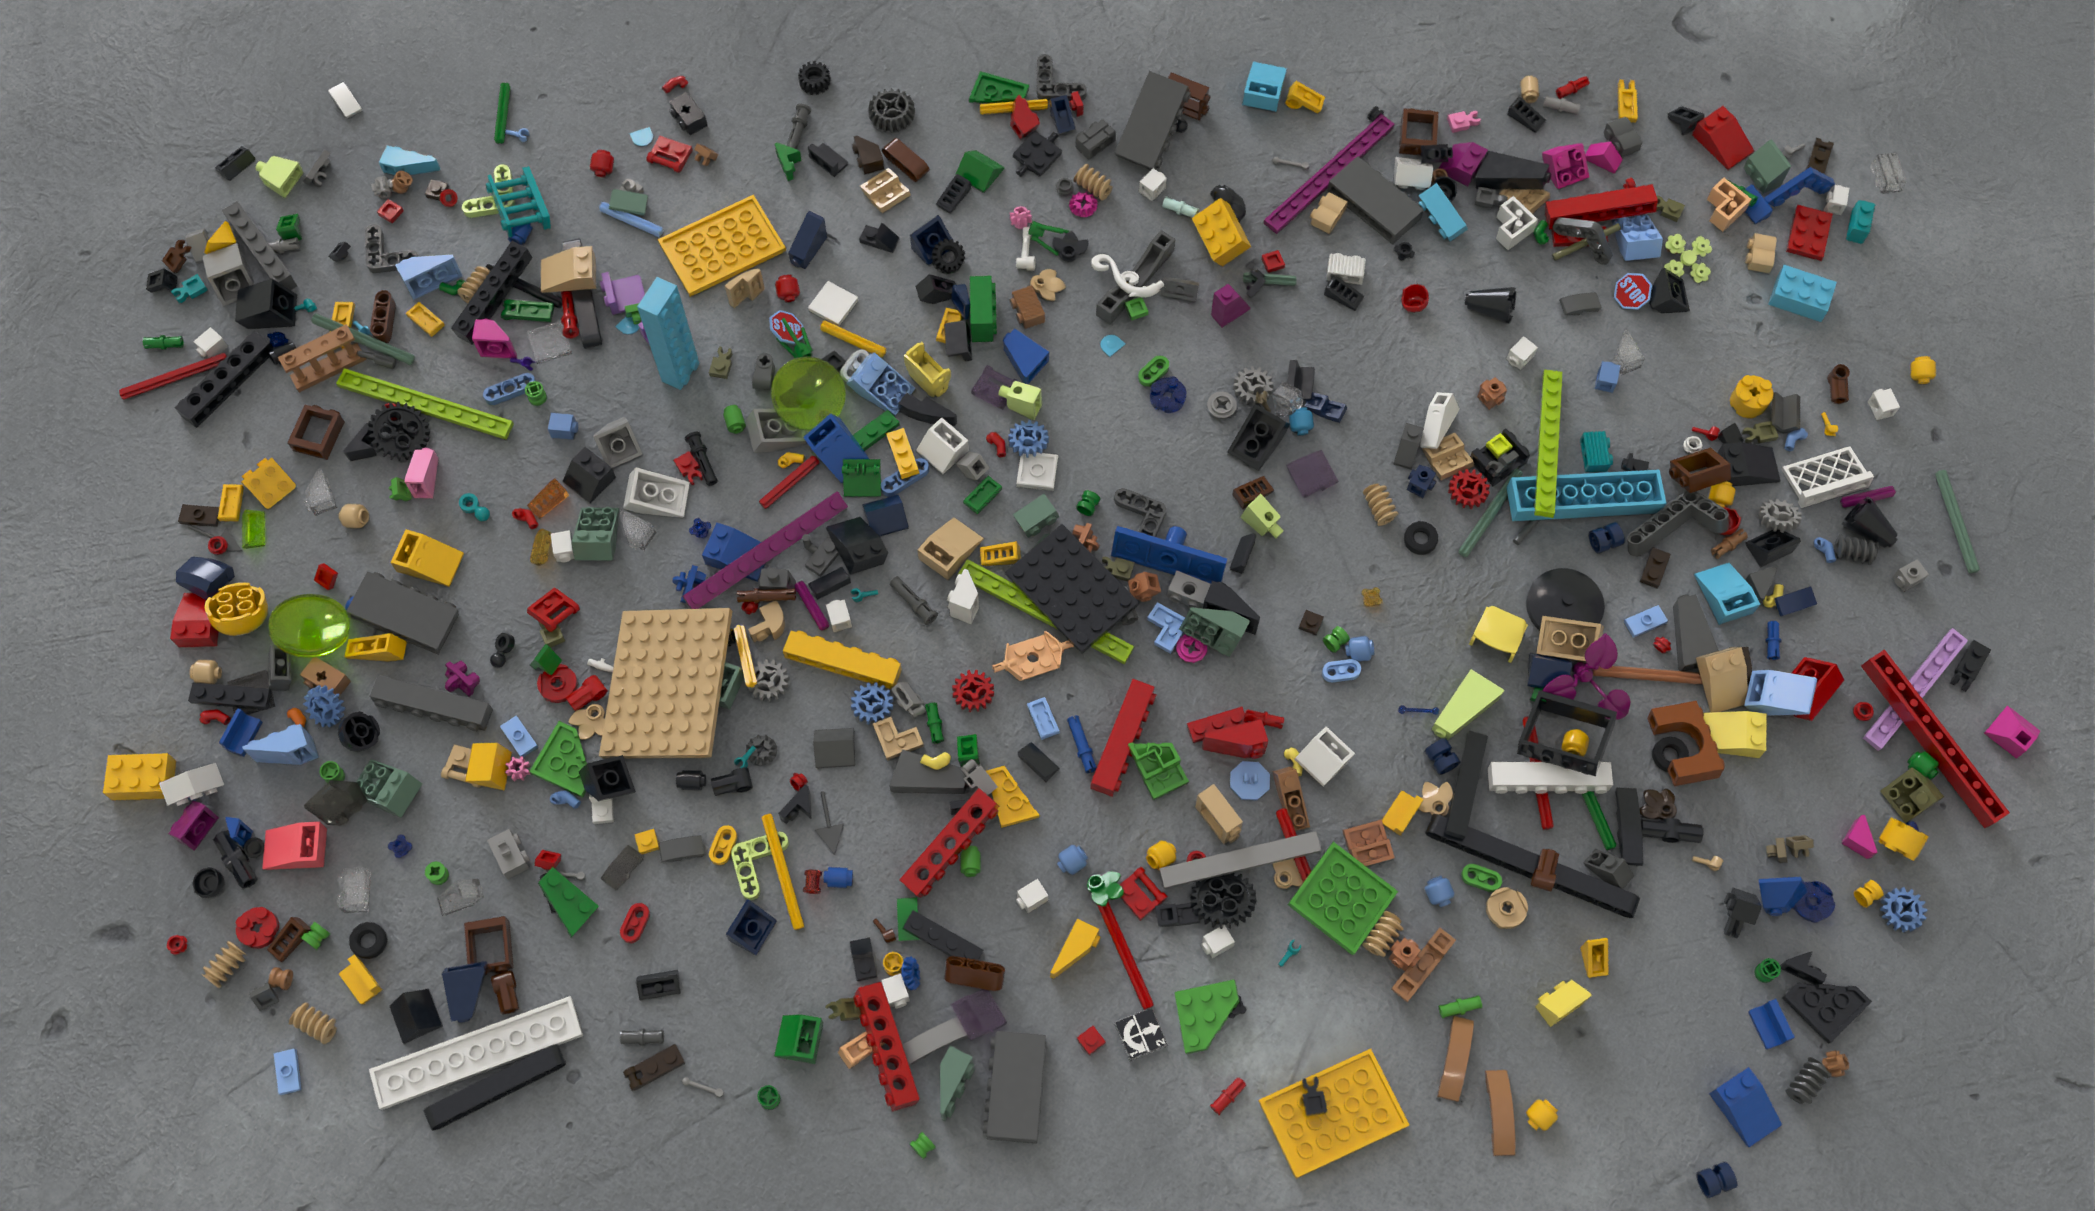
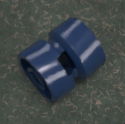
M1616 522L1607 524L1603 528L1600 527L1589 531V542L1597 554L1608 551L1610 547L1616 548L1625 543L1623 531Z
M1446 738L1436 741L1424 751L1429 760L1434 761L1433 766L1438 775H1443L1453 770L1461 763L1456 753L1451 752L1452 747Z
M1725 1161L1714 1165L1712 1169L1706 1168L1696 1173L1699 1187L1707 1198L1721 1194V1190L1727 1192L1738 1186L1734 1171Z

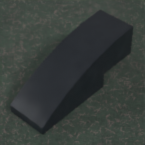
M906 393L898 403L899 412L915 420L935 424L940 418H943L951 426L957 424V415L927 396L923 401H920Z

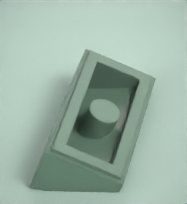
M613 189L609 209L644 216L648 195Z

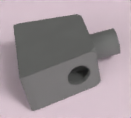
M776 568L761 569L759 590L795 588L796 580L789 570Z

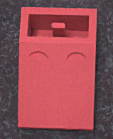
M299 822L266 830L262 869L324 867L327 828L321 822Z

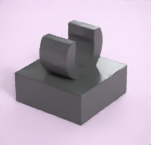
M267 982L264 983V986L258 989L256 987L254 991L249 993L251 1000L259 1011L279 1002L277 994Z

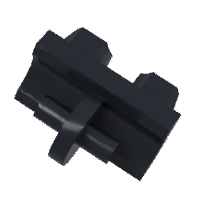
M1448 144L1421 146V157H1423L1421 164L1448 162V158L1453 157V148L1448 147Z

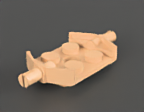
M1044 631V635L1010 646L1007 643L1004 661L992 665L994 673L1005 669L1017 680L1022 681L1060 668L1063 651L1074 647V645L1069 640L1061 643L1050 633ZM1029 655H1035L1038 658V660L1036 662H1030L1027 659V657Z

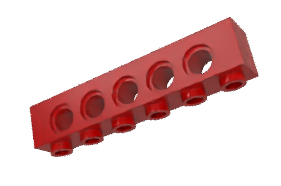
M978 788L900 878V881L916 896L921 898L928 895L933 888L932 884L936 880L942 879L946 873L944 870L958 860V854L972 844L971 839L985 829L986 826L984 824L989 818L992 820L998 814L1000 806ZM976 809H982V815L979 818L973 817ZM964 824H968V832L965 834H961V826ZM951 839H955V847L953 849H948V841ZM942 855V862L935 865V856ZM928 870L929 877L926 880H921V872Z
M882 981L859 987L853 997L854 1004L857 1008L859 1007L861 1013L860 1022L867 1031V1044L873 1049L872 1059L880 1072L878 1077L881 1086H884L886 1091V1103L888 1106H891L892 1112L916 1105L920 1098ZM868 1004L875 1005L877 1011H871L868 1008ZM874 1024H880L883 1027V1030H877L874 1027ZM880 1043H886L889 1046V1050L882 1049ZM887 1063H893L896 1070H890L887 1067ZM893 1083H900L902 1090L895 1089Z

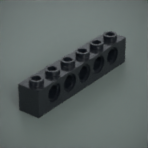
M511 241L451 327L457 337L473 345L472 336L475 320L491 319L533 257L527 248Z
M254 330L211 373L207 374L202 382L195 386L184 399L180 400L175 409L181 417L197 428L269 358L268 352L274 347L267 339Z

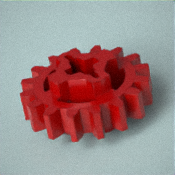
M1465 469L1464 473L1458 471L1457 475H1453L1448 486L1450 488L1448 493L1452 494L1450 499H1456V505L1462 503V508L1469 505V508L1472 509L1474 504L1480 507L1481 502L1485 503L1486 497L1490 493L1488 491L1490 485L1486 484L1488 479H1482V473L1475 474L1476 470H1473L1472 473H1469L1468 469Z
M967 670L966 676L961 673V679L956 678V685H952V690L955 691L952 693L953 698H957L955 700L956 705L961 704L962 710L968 707L969 712L972 711V708L979 712V707L981 706L986 709V702L991 704L992 699L990 697H994V691H992L994 684H990L991 678L985 679L984 672L978 675V670H975L974 674Z

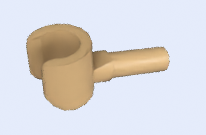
M1693 856L1692 860L1707 865L1713 871L1719 870L1723 863V859L1718 856H1713L1711 861Z

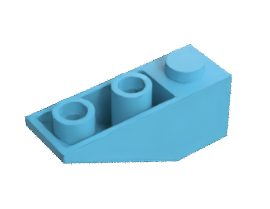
M387 145L379 160L383 172L395 175L398 171H405L410 175L440 170L439 164L433 156L421 155L415 151L403 150L397 146Z

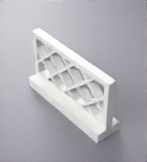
M1850 446L1786 465L1781 469L1799 498L1798 504L1801 508L1869 488L1874 478L1871 471L1867 472ZM1848 454L1851 461L1849 462L1839 457L1840 455ZM1828 459L1834 461L1835 464L1832 467L1822 462ZM1837 463L1848 466L1847 471L1835 468ZM1811 464L1818 467L1817 472L1806 469V466ZM1850 467L1857 469L1860 474L1849 473ZM1820 468L1831 471L1830 476L1818 473ZM1796 470L1801 472L1800 477L1791 475L1790 471ZM1803 473L1813 476V481L1803 479ZM1836 473L1844 476V478L1837 480L1832 478V474ZM1816 478L1827 481V484L1820 485L1814 482ZM1801 483L1810 486V489L1801 491L1798 485Z

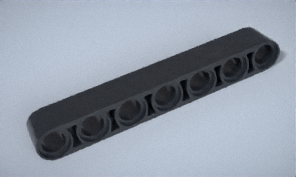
M580 238L562 242L563 251L573 247H582ZM591 289L572 290L584 349L602 345Z
M557 1044L549 1046L428 1106L423 1110L432 1131L441 1129L563 1068L566 1062Z

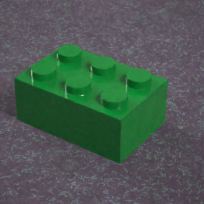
M970 276L972 342H993V335H997L995 283H992V276Z

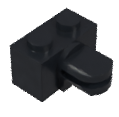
M1732 888L1731 893H1727L1724 904H1726L1729 918L1724 934L1729 936L1732 933V937L1738 938L1744 922L1752 925L1756 924L1762 908L1757 895L1736 888Z

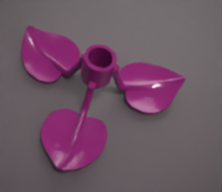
M1606 633L1587 648L1585 652L1587 663L1578 662L1573 667V678L1570 675L1558 676L1542 690L1547 693L1574 699L1576 696L1574 687L1578 685V679L1581 682H1590L1604 698L1598 703V707L1617 712L1616 720L1624 718L1629 713L1631 703L1630 697L1625 691L1615 689L1607 696L1592 679L1593 672L1591 669L1597 670L1599 666L1603 669H1608L1617 660L1618 652L1616 645Z

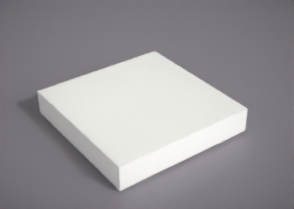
M827 281L809 305L808 310L830 323L840 326L858 302V297Z
M1036 452V457L1029 454V457L1026 458V454L1023 453L1020 456L1016 486L1054 491L1058 455Z

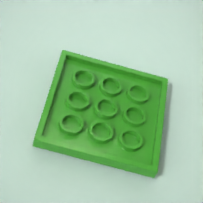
M1332 842L1287 905L1351 955H1354L1398 891L1335 842Z

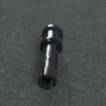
M698 431L691 432L685 436V441L689 443L691 448L690 453L693 457H696L706 485H715L718 479L706 455L707 447L701 441V433Z

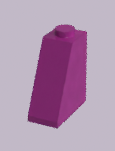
M1227 284L1214 292L1211 316L1223 328L1249 311L1251 307Z

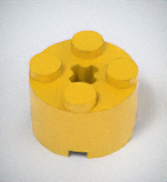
M1744 376L1730 396L1731 407H1734L1736 413L1744 418L1752 419L1763 414L1773 399L1772 383L1759 376Z
M1890 817L1878 842L1914 861L1920 854L1929 836Z

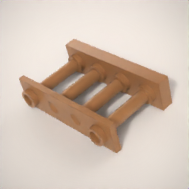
M347 324L278 357L286 373L294 372L290 377L298 392L342 372L344 368L349 369L366 360V358L357 355L358 351H362L358 343L353 345L350 343L355 339ZM341 346L345 347V349L340 350L336 353H334L333 351ZM327 354L328 357L317 361V358ZM308 362H310L311 364L310 366H307L303 369L299 368L300 366Z

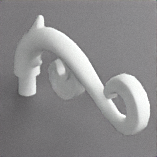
M1099 254L1091 260V265L1096 271H1107L1109 265H1102L1100 262L1109 263L1116 283L1123 291L1130 294L1129 297H1150L1157 294L1164 287L1162 281L1149 286H1133L1138 283V274L1132 271H1125L1120 274L1116 263L1108 255Z

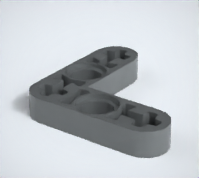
M1043 54L1038 57L1037 97L1039 99L1050 101L1052 98L1067 95L1068 101H1071L1070 90H1072V93L1080 90L1081 100L1086 98L1087 88L1082 83H1052L1053 61L1051 56ZM1043 62H1047L1046 69H1043ZM1042 75L1049 76V79L1042 80L1040 77ZM1063 89L1066 91V93L1060 95L1057 93V91Z
M1558 218L1553 224V230L1559 235L1586 238L1593 257L1598 263L1606 265L1612 258L1613 254L1604 231L1597 222Z
M372 224L365 229L366 265L370 272L398 271L395 265L402 261L401 258L405 260L411 257H419L413 250L384 253V235L381 228L376 224ZM375 231H377V232L375 233V238H376V240H374V238H373V236H372ZM379 246L377 251H370L371 247ZM374 258H376V260H377V262H378V263H376V266H373V265H374ZM391 259H398L396 264H389Z
M1125 488L1118 489L1114 495L1115 504L1145 516L1139 532L1156 537L1166 514L1164 503ZM1122 495H1125L1126 499H1123V501H1121L1120 497H1122ZM1137 501H1143L1145 503V506L1143 508H1138L1135 506V503ZM1157 508H1160V512L1156 514L1155 510H1157ZM1153 523L1156 528L1150 531L1146 529L1145 525Z

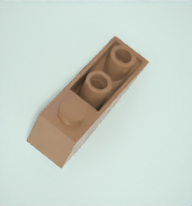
M1287 767L1272 771L1282 808L1287 809L1295 831L1310 827L1297 770L1293 767Z

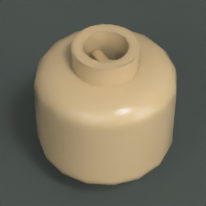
M346 504L339 512V520L346 528L359 529L363 528L368 522L369 513L361 504Z
M197 660L190 667V678L195 683L215 684L222 676V669L218 667L217 662L214 660Z

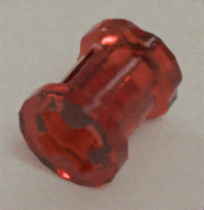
M805 870L806 883L805 887H803V892L808 894L821 893L819 883L822 872L819 870Z

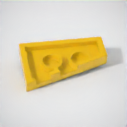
M1005 766L986 770L987 774L998 786L991 794L993 800L1000 806L997 815L1001 828L1040 818L1036 809L1030 804L1028 798L1020 790Z

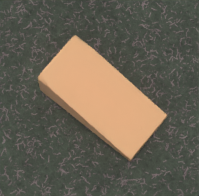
M867 1031L840 1047L838 1051L839 1056L849 1069L873 1053L872 1047H869L866 1041Z

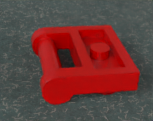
M659 136L652 151L648 153L646 161L669 167L675 172L680 173L692 152V146ZM658 155L675 160L676 162L658 157Z
M554 587L529 606L527 613L543 624L549 632H552L557 628L558 624L572 613L576 614L580 607L575 601ZM563 606L568 607L552 620L549 618Z
M1142 866L1119 884L1124 891V895L1120 898L1140 921L1156 909L1155 906H1159L1168 898L1145 874L1146 871ZM1137 879H1140L1156 897L1154 901H1151L1135 883Z

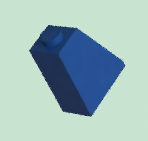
M1015 328L1003 338L1006 355L1022 382L1029 384L1049 362V351Z

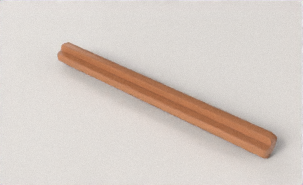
M1599 666L1597 670L1592 669L1593 676L1703 684L1700 673L1622 666H1612L1608 669H1603Z

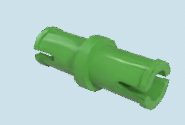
M1476 995L1475 997L1463 1000L1459 998L1456 999V1002L1439 1005V1012L1443 1019L1456 1014L1464 1015L1467 1011L1481 1009L1483 1006L1480 996Z

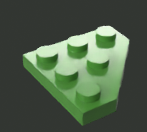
M558 721L529 772L540 779L583 798L586 790L584 789L579 771L587 764L576 728Z
M1235 980L1174 992L1186 1054L1207 1050L1217 1032L1219 1033L1227 1021V1017L1233 1008L1239 1003Z

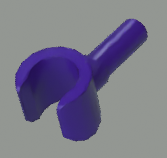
M528 356L523 359L510 358V362L521 364L529 371L533 370L530 365L536 363Z

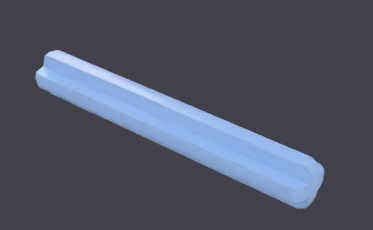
M602 202L599 206L600 212L652 235L661 237L663 234L661 226L636 215L611 210L606 202Z

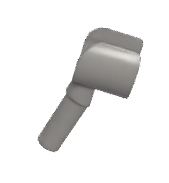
M1805 144L1794 148L1787 145L1782 154L1790 159L1795 152L1805 148Z

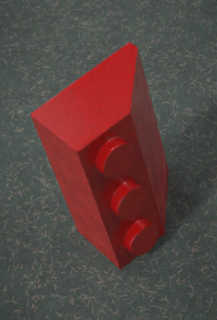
M1807 657L1802 659L1791 674L1817 678L1810 714L1794 716L1809 721L1816 717L1845 681L1837 664Z

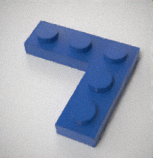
M1809 167L1764 197L1769 205L1776 207L1782 205L1789 197L1800 193V190L1804 187L1818 194H1824L1836 184L1829 176Z

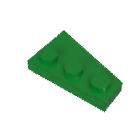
M980 71L969 97V103L1014 102L1018 95L1025 99L1029 91V85Z
M553 867L538 883L571 938L599 907Z

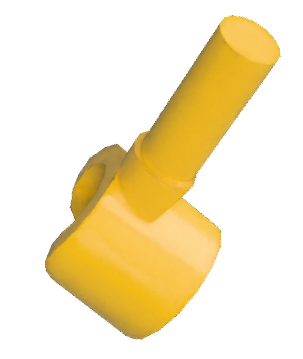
M1821 413L1825 422V435L1836 436L1835 432H1838V425H1831L1826 413Z

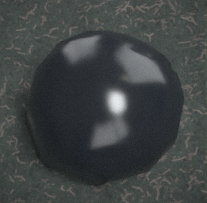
M1447 176L1436 178L1431 186L1437 183L1448 200L1452 202L1457 195L1456 182Z
M207 867L200 870L194 876L192 884L195 894L201 898H211L217 896L222 891L225 883L220 871Z

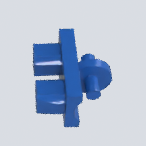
M692 565L687 579L685 578V572H680V576L673 577L672 582L677 585V591H681L682 587H684L682 596L693 589V583L699 585L705 581L706 574L697 571L698 566ZM681 597V601H680V602L686 603V601L684 600V598Z

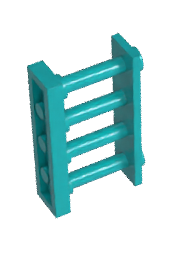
M529 166L523 167V175L516 179L494 183L491 174L487 175L488 183H485L488 194L491 193L501 217L502 230L507 232L508 237H512L511 227L534 222L541 223L544 230L551 228L550 215ZM518 185L526 186L525 190L499 195L497 191ZM524 197L531 198L529 203L504 208L502 203ZM531 209L537 212L536 215L509 220L507 216L508 214Z

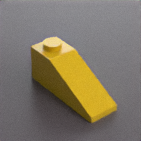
M391 633L348 639L344 657L347 659L387 662L403 660L407 641Z
M1076 920L1050 972V978L1055 979L1087 955L1092 947H1097L1101 939L1098 936V928L1082 920Z

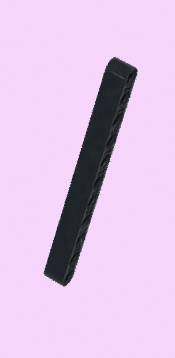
M1438 814L1431 816L1425 832L1428 837L1532 879L1540 855L1471 827H1468L1465 839L1447 835L1445 830L1448 818ZM1557 863L1555 870L1556 880L1553 888L1623 917L1634 918L1640 901L1639 896Z

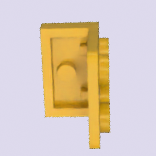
M265 457L256 464L259 467L254 472L250 469L241 476L244 479L241 483L245 488L249 489L266 509H269L295 489L296 484L272 457L269 460Z

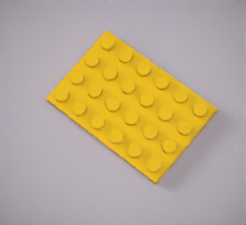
M754 195L658 239L660 247L690 297L786 252L785 245Z
M1371 1048L1306 1078L1309 1086L1314 1085V1077L1318 1078L1317 1092H1324L1328 1111L1325 1114L1306 1117L1302 1094H1306L1307 1091L1302 1087V1080L1258 1101L1295 1179L1409 1127V1123Z

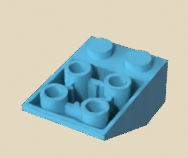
M1253 62L1244 91L1243 105L1277 112L1287 68Z
M1730 563L1694 574L1719 625L1753 614L1760 606V602L1752 587Z

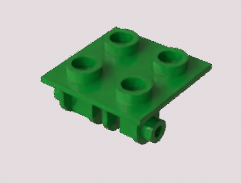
M843 459L844 496H881L880 459Z

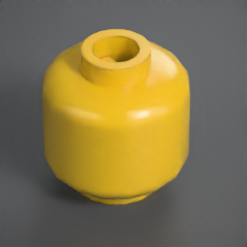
M1929 356L1916 357L1915 361L1910 364L1911 378L1918 381V384L1930 383V380L1936 377V362Z
M1726 481L1711 486L1708 498L1723 508L1729 507L1733 504L1736 490L1732 483Z
M1569 730L1564 734L1561 749L1565 752L1584 756L1587 753L1589 737L1582 730Z
M1163 840L1157 842L1147 850V863L1151 868L1157 870L1170 866L1176 860V848L1173 844Z
M1537 1099L1526 1111V1115L1530 1118L1527 1122L1536 1131L1538 1128L1547 1131L1557 1121L1558 1115L1556 1112L1558 1110L1546 1099L1544 1101Z

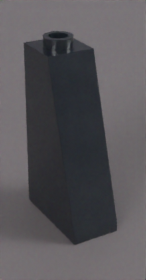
M1488 151L1476 175V188L1543 190L1545 184L1549 183L1551 179L1549 165Z

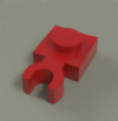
M690 451L673 460L682 476L688 475L691 485H695L693 478L696 476L701 481L703 480L701 472L697 470L699 465Z

